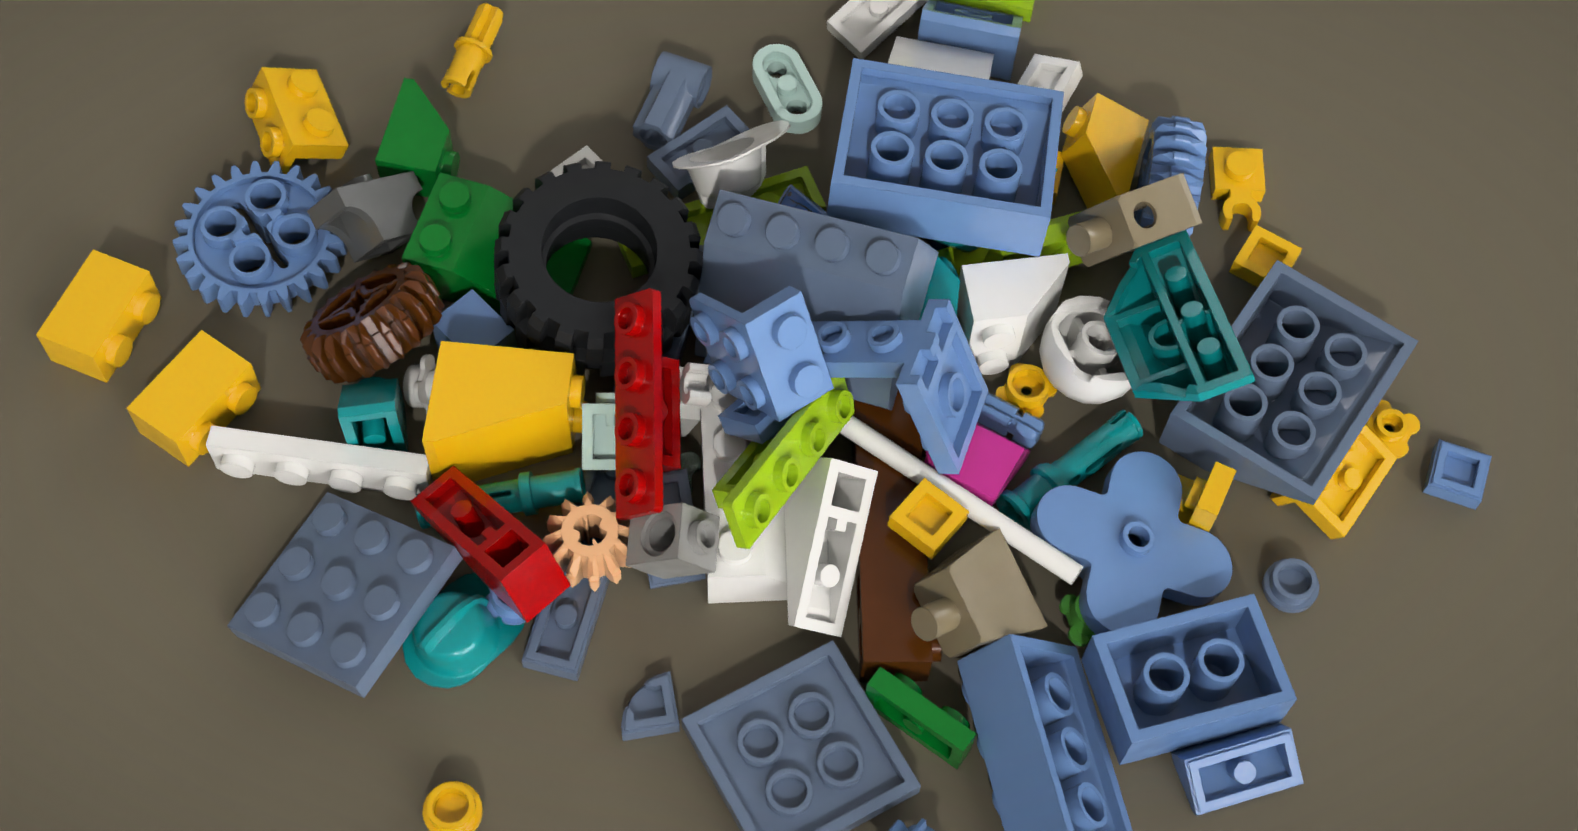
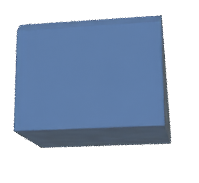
M928 0L922 9L917 40L994 54L990 77L1010 80L1023 17L938 0Z

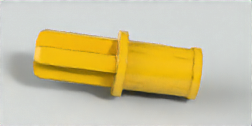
M488 3L480 4L465 36L457 38L454 44L456 50L454 58L441 81V86L448 88L447 92L459 98H469L484 64L490 63L493 57L490 48L503 22V12L498 7H493Z

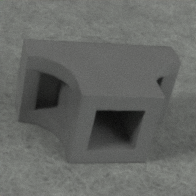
M414 171L374 180L371 174H364L346 182L341 187L335 188L307 212L316 230L330 231L344 242L355 263L393 253L410 240L417 224L412 209V200L414 195L422 190V187Z

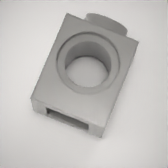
M681 502L663 505V510L660 513L630 519L626 566L662 579L715 573L720 517Z

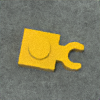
M1212 147L1208 158L1211 200H1226L1219 214V225L1222 230H1228L1233 214H1241L1247 219L1248 231H1253L1261 217V208L1257 202L1262 201L1266 192L1263 149Z

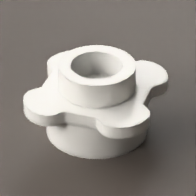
M431 354L423 355L420 365H410L405 372L403 380V392L407 404L412 408H425L426 414L436 368L434 356Z

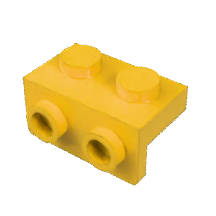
M261 67L252 87L246 92L245 111L248 117L253 120L260 138L261 151L268 158L270 165L274 161H279L283 174H287L295 159H342L349 145L317 69Z

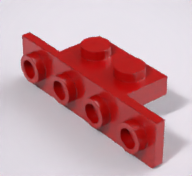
M652 288L615 299L616 519L628 520L662 512L663 472L681 469L679 360L662 356L661 292Z

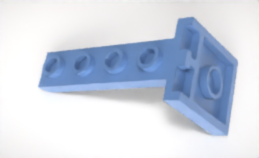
M929 299L921 320L812 321L830 378H898L896 386L903 398L904 409L911 415L920 434L922 447L925 451H928L938 474H959L989 390L950 299ZM708 354L703 362L704 364H712Z

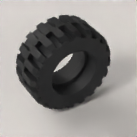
M595 161V167L582 169L581 163L577 162L564 165L563 174L555 177L552 171H548L535 179L534 192L529 188H523L513 199V211L504 212L498 226L499 238L495 240L494 286L496 300L500 301V314L506 325H510L512 328L516 327V341L524 349H533L536 346L544 351L574 353L577 375H585V368L600 369V377L614 376L615 301L593 302L583 300L567 293L558 286L549 275L546 266L551 256L561 247L583 238H606L625 245L637 254L644 263L649 276L646 283L636 292L648 288L661 292L662 355L671 349L673 337H681L689 324L692 311L689 299L698 293L703 268V252L699 250L701 237L696 223L692 221L687 222L688 208L678 197L672 200L667 198L669 190L667 185L657 178H653L650 183L641 179L642 170L626 165L623 172L610 169L611 162Z

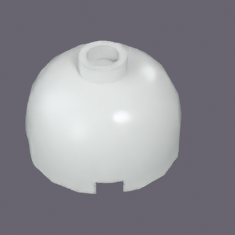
M1080 295L1065 300L1047 322L1039 348L1040 360L1045 376L1053 387L1066 397L1083 404H1102L1122 397L1131 389V386L1103 318L1110 301L1101 297Z

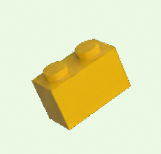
M93 249L36 336L51 361L108 383L115 370L122 367L128 361L132 352L133 342L144 325L150 324L156 317L162 298L150 271Z
M201 330L126 409L140 434L189 467L199 455L209 452L206 442L211 425L226 427L237 415L247 412L254 404L261 387L250 362Z

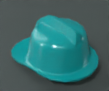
M476 573L467 574L452 582L437 594L406 638L402 646L405 663L417 679L431 687L448 689L464 685L479 675L515 641L524 629L525 623L507 625L502 622V618L493 617L487 609L489 600L486 596L490 594L489 587Z

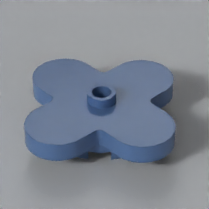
M1131 452L1121 457L1107 474L1102 495L1077 486H1058L1049 490L1041 498L1031 514L1030 529L1033 534L1084 566L1079 574L1083 579L1079 596V608L1085 623L1095 634L1157 619L1162 597L1190 606L1207 604L1227 587L1232 577V560L1224 544L1213 534L1182 523L1179 520L1178 513L1182 498L1180 478L1175 469L1165 459L1150 452Z

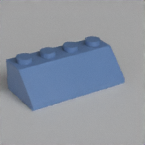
M1008 634L957 661L963 681L962 693L970 706L978 735L977 747L985 760L993 789L992 801L1000 815L1004 831H1133L1077 647Z

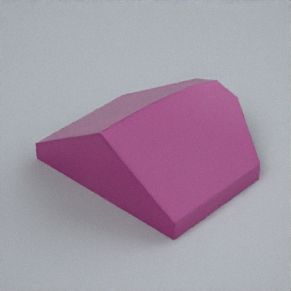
M977 422L960 473L943 475L990 506H993L1025 463L1031 450ZM926 451L924 462L936 470L928 451Z

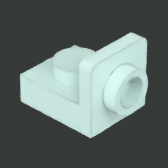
M596 393V403H582V470H616L615 393Z

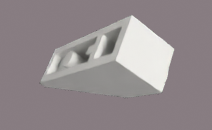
M820 457L786 501L784 520L788 625L842 637L878 471L833 458Z

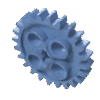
M253 161L249 174L243 175L240 169L234 165L231 166L232 179L224 181L215 174L212 175L211 178L215 188L211 192L197 187L195 193L199 204L183 203L182 208L187 219L175 221L174 225L179 237L173 239V245L178 255L176 261L182 275H185L192 291L199 289L206 304L217 299L222 312L227 313L238 303L243 317L247 318L252 312L254 305H261L265 317H270L273 304L279 302L287 312H291L293 308L291 298L297 295L310 303L312 297L309 288L312 285L322 289L329 287L324 272L340 273L341 268L337 257L347 255L346 245L334 233L322 229L316 230L307 212L332 191L330 186L321 188L318 175L315 173L303 179L300 166L295 165L287 174H283L279 161H274L268 172H262L259 163ZM275 205L274 207H271L269 209H263L267 206ZM241 208L248 214L259 235L255 232H250L246 219L236 209ZM231 232V233L228 234V235L218 237L219 235H221V234H223V233ZM305 239L299 244H291L294 241ZM263 240L266 243L272 242L276 256L288 267L280 268ZM261 267L254 272H247L251 268Z

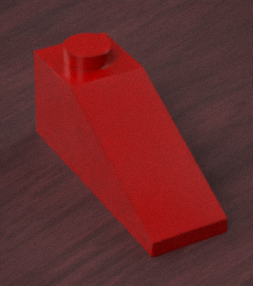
M454 465L410 501L414 508L448 544L456 547L463 560L485 584L527 623L571 586L546 543Z

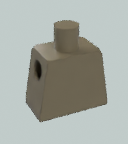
M1180 173L1118 195L1070 216L1066 241L1071 252L1081 257L1083 264L1090 267L1202 223L1184 173ZM1149 206L1154 216L1153 224L1141 227L1134 218V211Z
M1000 528L958 549L914 584V593L921 607L915 609L911 615L912 628L916 635L924 641H932L937 638L943 653L950 658L971 654L1008 634L1025 637L1048 626Z

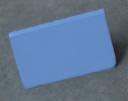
M1281 723L1171 752L1173 764L1193 814L1196 816L1304 784L1292 729Z

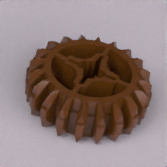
M410 262L400 263L399 265L389 264L383 270L374 269L368 276L362 279L357 278L350 286L341 288V292L336 296L327 299L326 305L316 310L312 316L313 319L306 323L300 341L308 356L307 359L317 372L320 371L326 380H332L334 384L346 381L348 383L356 382L362 376L369 378L382 368L388 369L391 363L398 359H404L405 354L412 348L419 347L421 340L432 334L434 325L439 323L442 317L441 312L445 305L439 296L440 292L430 276L423 272L419 265H411Z

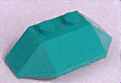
M1184 230L1135 249L1129 261L1130 268L1120 281L1103 317L1135 398L1201 402L1255 382L1254 374L1187 231Z

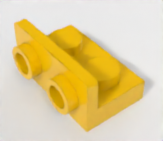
M1365 425L1314 505L1274 492L1270 495V499L1277 506L1296 503L1330 539L1343 538L1397 457Z

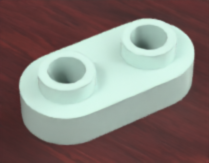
M770 44L761 48L753 58L752 79L773 121H788L791 127L787 132L791 134H803L813 130L821 120L822 97L800 55L793 48L783 44ZM781 74L783 76H781L780 78H774L770 75ZM799 111L803 114H793L790 112Z

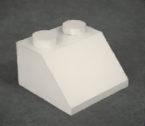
M1068 253L961 266L957 318L981 374H997L1018 363L1045 329L1047 322L1057 309L1070 264Z

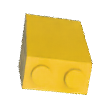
M441 341L422 437L433 482L453 465L474 482L573 453L576 433H582V403H588V401H584L585 375H577L574 353Z

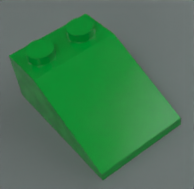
M440 172L402 255V262L419 265L423 272L427 273L437 286L441 299L455 303L473 289L501 316L500 301L496 300L494 286L495 240L499 238L498 226L504 212L513 211V198L489 185ZM587 238L564 245L547 262L546 269L551 278L558 286L573 295L592 248V241Z

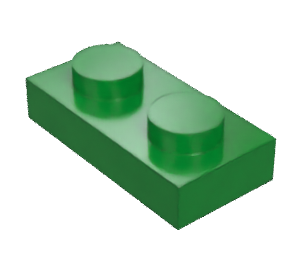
M880 666L867 683L865 692L877 714L952 767L958 769L970 753L976 737V733L969 729L970 724L967 719L951 707L942 706L939 708L922 696L921 688L906 675L901 673L892 675Z

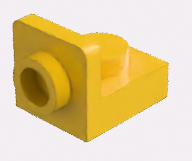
M1215 462L1207 480L1196 476L1194 481L1178 474L1182 485V498L1178 513L1179 520L1182 523L1209 532L1218 516L1237 470Z

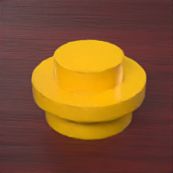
M460 781L444 782L433 788L427 795L422 808L423 820L429 831H475L483 815L482 802L478 793L470 785Z

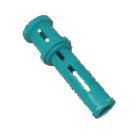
M1124 409L1118 411L1105 424L1086 436L1059 459L1051 464H1037L1031 469L1030 477L1012 491L1004 490L996 501L999 511L1031 532V514L1038 502L1049 490L1063 485L1077 486L1093 475L1125 448L1142 438L1143 429L1141 424L1132 413H1126Z

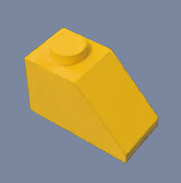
M1099 93L1094 95L1082 107L1075 106L1067 116L1062 132L1067 136L1061 156L1087 209L1129 192L1149 122L1148 119Z

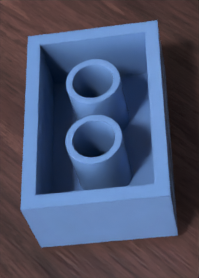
M1255 594L1092 635L1081 659L1119 766L1279 723L1297 700Z

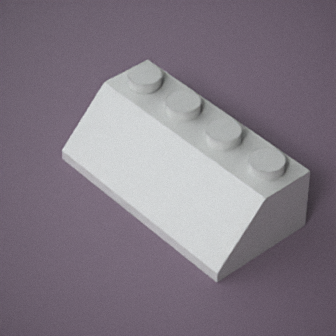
M708 375L705 392H712V399L707 407L700 406L704 511L720 517L715 573H707L708 604L787 600L785 504L750 549L737 548L722 508H718L712 489L751 441L725 434L718 415L734 403L737 398L729 393H721L712 382L710 375Z

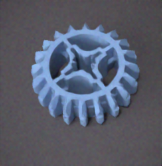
M1158 116L1149 129L1145 150L1142 154V163L1136 189L1184 173L1198 210L1204 183L1203 177L1207 152V135L1203 123L1192 121L1188 117ZM1149 206L1134 211V218L1138 225L1145 227L1153 224L1154 216ZM1193 227L1186 229L1189 237L1193 234Z

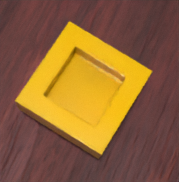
M1256 225L1233 261L1229 272L1259 287L1277 260L1293 268L1302 248Z
M924 478L890 515L887 526L932 560L966 522L969 511Z

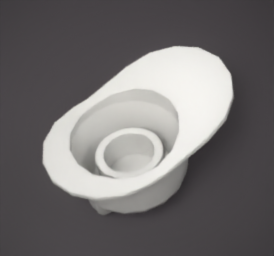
M779 120L754 127L714 147L677 158L672 162L673 168L688 170L700 202L705 208L713 209L715 207L719 190L751 197L761 186L766 175V145L786 133L791 126L788 121Z

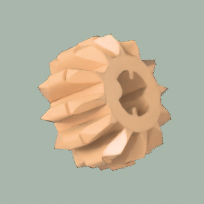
M587 491L582 499L583 505L577 507L574 503L565 499L561 504L563 516L549 515L546 523L550 534L544 536L545 538L542 541L546 543L562 571L566 572V578L572 588L584 577L588 578L590 589L596 592L600 586V577L606 576L610 581L618 584L621 580L620 567H628L626 566L630 519H616V502L611 495L604 499L600 505L594 504L593 496ZM593 537L601 539L600 543H597L595 539H592L593 545L591 546L583 545L581 543V541L586 540L587 544H590V538Z

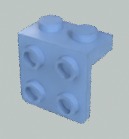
M788 286L743 313L703 293H698L689 299L694 314L690 319L691 327L698 340L707 349L712 363L708 365V372L712 382L721 393H729L737 399L744 401L751 410L764 412L780 422L834 389L802 291Z

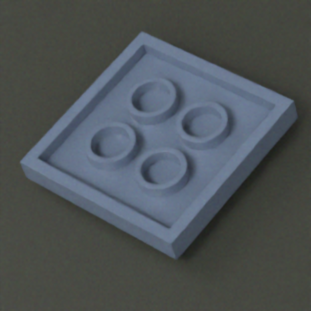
M327 492L227 626L238 638L365 698L463 558L453 545Z
M833 640L681 719L683 730L740 831H850L918 794L921 788L919 781Z

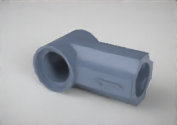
M663 51L654 66L650 82V93L633 125V136L643 142L645 147L655 151L678 137L693 107L699 109L706 99L712 80V66Z

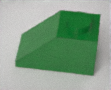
M404 77L375 162L379 178L414 171L422 187V190L416 195L429 198L440 172L457 177L460 155L459 152L453 151L449 128L414 79Z

